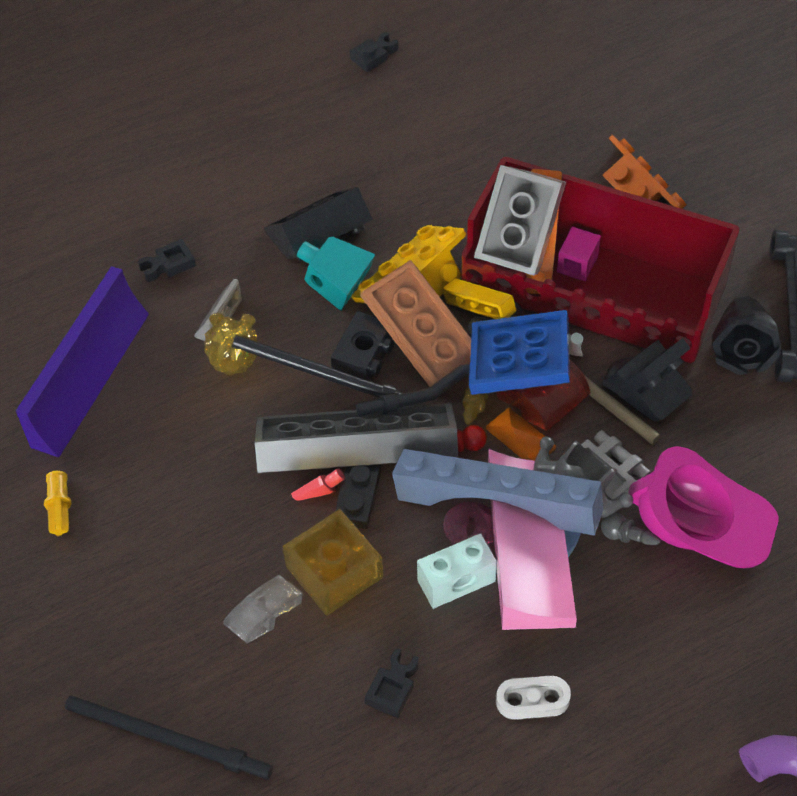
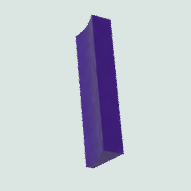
M110 267L16 409L30 448L58 458L61 456L149 314L131 291L122 269Z

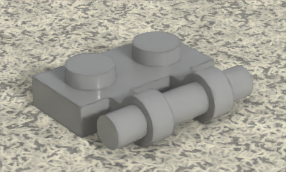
M603 430L599 431L594 437V441L600 446L596 447L588 439L581 444L597 459L611 468L617 469L614 477L605 488L606 497L609 500L619 499L622 493H628L630 485L636 481L632 477L633 475L641 479L652 473L643 465L644 460L636 454L631 455L622 447V442L615 436L610 437ZM613 456L621 463V465L619 466L609 457Z

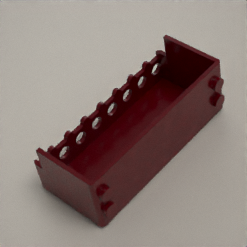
M510 157L501 158L468 217L467 244L462 251L461 280L511 294L514 301L522 309L537 314L567 310L569 324L638 347L646 348L656 340H659L664 348L667 349L683 338L691 349L683 354L681 358L685 362L693 363L698 356L726 288L740 228L728 222L562 173V181H566V185L559 205L552 280L546 279L544 282L527 278L524 272L474 258L500 165L530 172L532 169L550 170ZM572 227L601 236L598 258L586 281L557 272L559 251ZM526 288H533L540 294H529Z

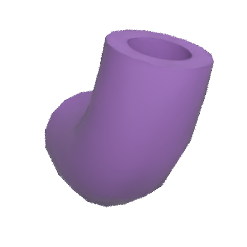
M771 735L750 742L739 749L743 765L758 782H762L777 774H791L797 777V736Z

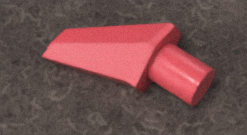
M337 468L327 476L320 475L292 492L291 495L296 501H302L331 494L336 491L335 486L345 479V475Z

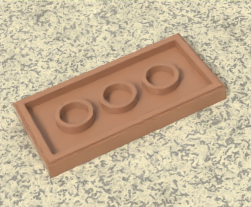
M411 260L362 291L361 298L429 387L458 366L470 363L471 337Z

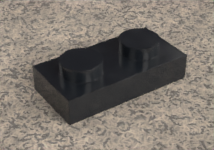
M380 465L346 467L345 479L342 481L334 513V524L368 529L381 473Z

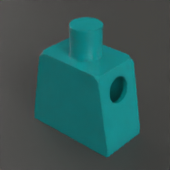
M328 237L320 249L305 241L301 245L296 257L309 264L304 278L305 282L342 311L352 297V294L370 271L375 254L338 238Z

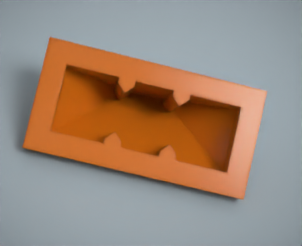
M510 407L486 425L487 431L521 459L536 460L541 449L540 441L545 436ZM554 444L553 448L549 451V455H550L554 450H556V445H555V444Z

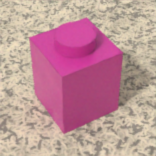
M572 227L559 251L557 272L586 281L598 258L601 236Z

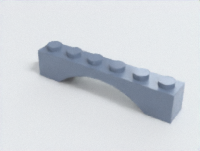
M403 449L392 472L397 497L400 501L431 506L440 501L453 498L473 497L491 499L530 511L561 530L595 536L604 510L602 484L600 481Z

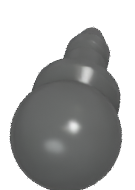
M613 513L611 516L603 518L601 522L602 533L609 539H620L624 543L634 540L645 545H658L661 542L652 532L636 527L634 520L626 519L619 513Z

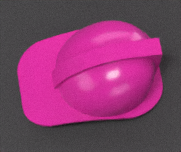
M679 446L668 448L659 456L652 473L630 485L628 493L633 497V503L639 507V513L644 524L662 541L675 547L695 550L709 558L736 568L755 567L768 558L779 520L775 508L759 494L748 490L725 476L696 452Z

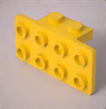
M432 225L420 228L416 233L417 235L409 243L402 245L397 250L398 253L389 261L382 263L378 267V271L371 278L359 284L358 289L352 294L354 302L365 303L360 296L362 291L410 260L438 296L441 297L444 294L442 288L454 278L459 279L461 277V272L450 250L467 235L464 228Z

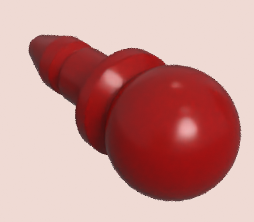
M470 425L463 431L457 429L459 452H463L465 448L469 451L482 449L487 442L485 430L478 425Z

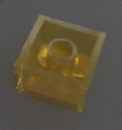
M341 509L283 546L287 569L326 616L383 578L382 556Z

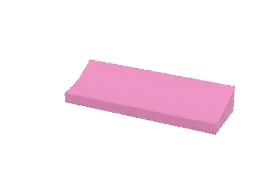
M490 449L488 451V463L533 470L535 461L511 457ZM490 499L502 630L576 628L577 618L565 531L530 511Z

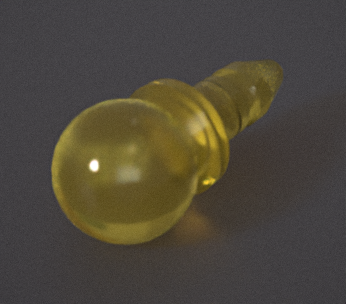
M469 385L464 391L463 407L465 409L463 416L466 424H471L476 419L477 414L484 410L489 400V393L471 395Z

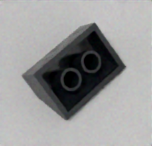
M354 187L338 190L263 228L287 259L298 258L296 255L305 241L318 248L325 243L328 237L340 239L339 236L347 232L351 236L365 229L364 224L373 219L359 188Z

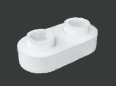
M557 676L509 679L499 686L496 695V705L499 712L509 719L558 716L568 708L571 691L568 684ZM552 695L557 698V701L550 703L546 701L545 697ZM516 698L520 700L521 704L513 706L508 701Z

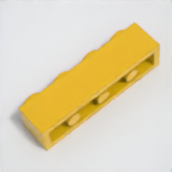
M454 278L442 288L447 304L493 319L508 318L517 311L513 295L457 278Z

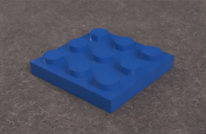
M567 310L472 322L469 372L471 395L570 383L569 319Z

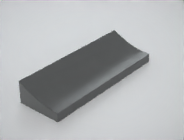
M451 403L406 406L399 408L398 412L389 414L378 412L360 417L357 414V410L257 417L254 443L258 473L397 463L403 449L458 458L457 426Z

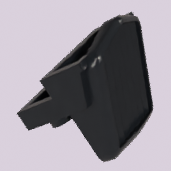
M683 338L667 349L664 348L659 340H656L637 355L612 363L607 370L602 385L609 388L649 419L661 421L692 395V389L676 370L684 362L681 356L691 348Z

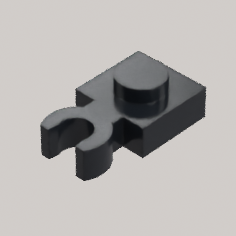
M385 32L379 36L378 41L374 42L368 39L350 50V59L366 72H369L387 61L388 54H393L399 49L398 40L395 39L389 42V33Z
M183 239L156 249V257L154 258L144 257L138 261L139 269L141 272L144 271L147 282L155 281L164 272L169 278L196 266L195 258Z
M398 648L391 655V670L380 667L364 697L366 705L396 718H399L414 688V681L407 678L413 676L418 670V657L415 655L410 664L401 665L399 663L401 650Z

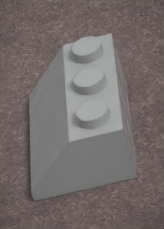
M500 165L474 258L533 276L538 274L542 266L566 181Z

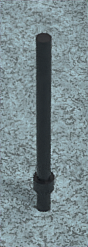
M235 335L232 344L233 348L378 397V399L381 395L395 393V395L405 394L397 391V387L384 383L380 385Z
M72 695L68 697L65 703L66 710L224 764V769L238 774L244 771L267 780L272 774L273 765L248 757L246 751L234 747L228 750Z

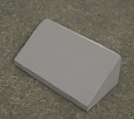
M233 279L220 294L194 334L195 338L212 344L216 342L242 301L240 285L237 279Z

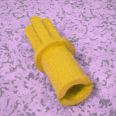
M52 471L46 475L47 498L44 500V507L48 510V531L56 536H62V534L69 531L68 508L72 504L71 499L68 497L67 474L63 471Z

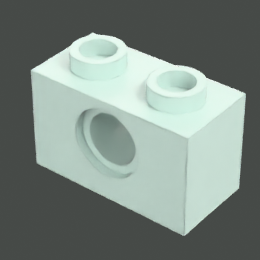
M480 533L417 560L418 582L434 609L496 582L497 561Z

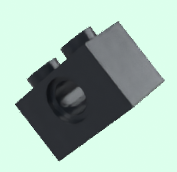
M357 311L330 357L331 368L371 381L373 377L377 378L380 374L382 360L385 354L392 352L395 341L377 317Z

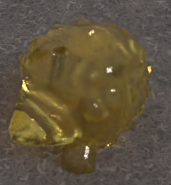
M213 313L209 318L213 327L205 333L204 352L209 358V362L216 371L224 372L230 376L247 372L248 367L256 359V355L233 348L232 344L235 335L258 342L256 332L251 329L255 323V317L249 314H242L239 322L234 318L224 317L222 313Z

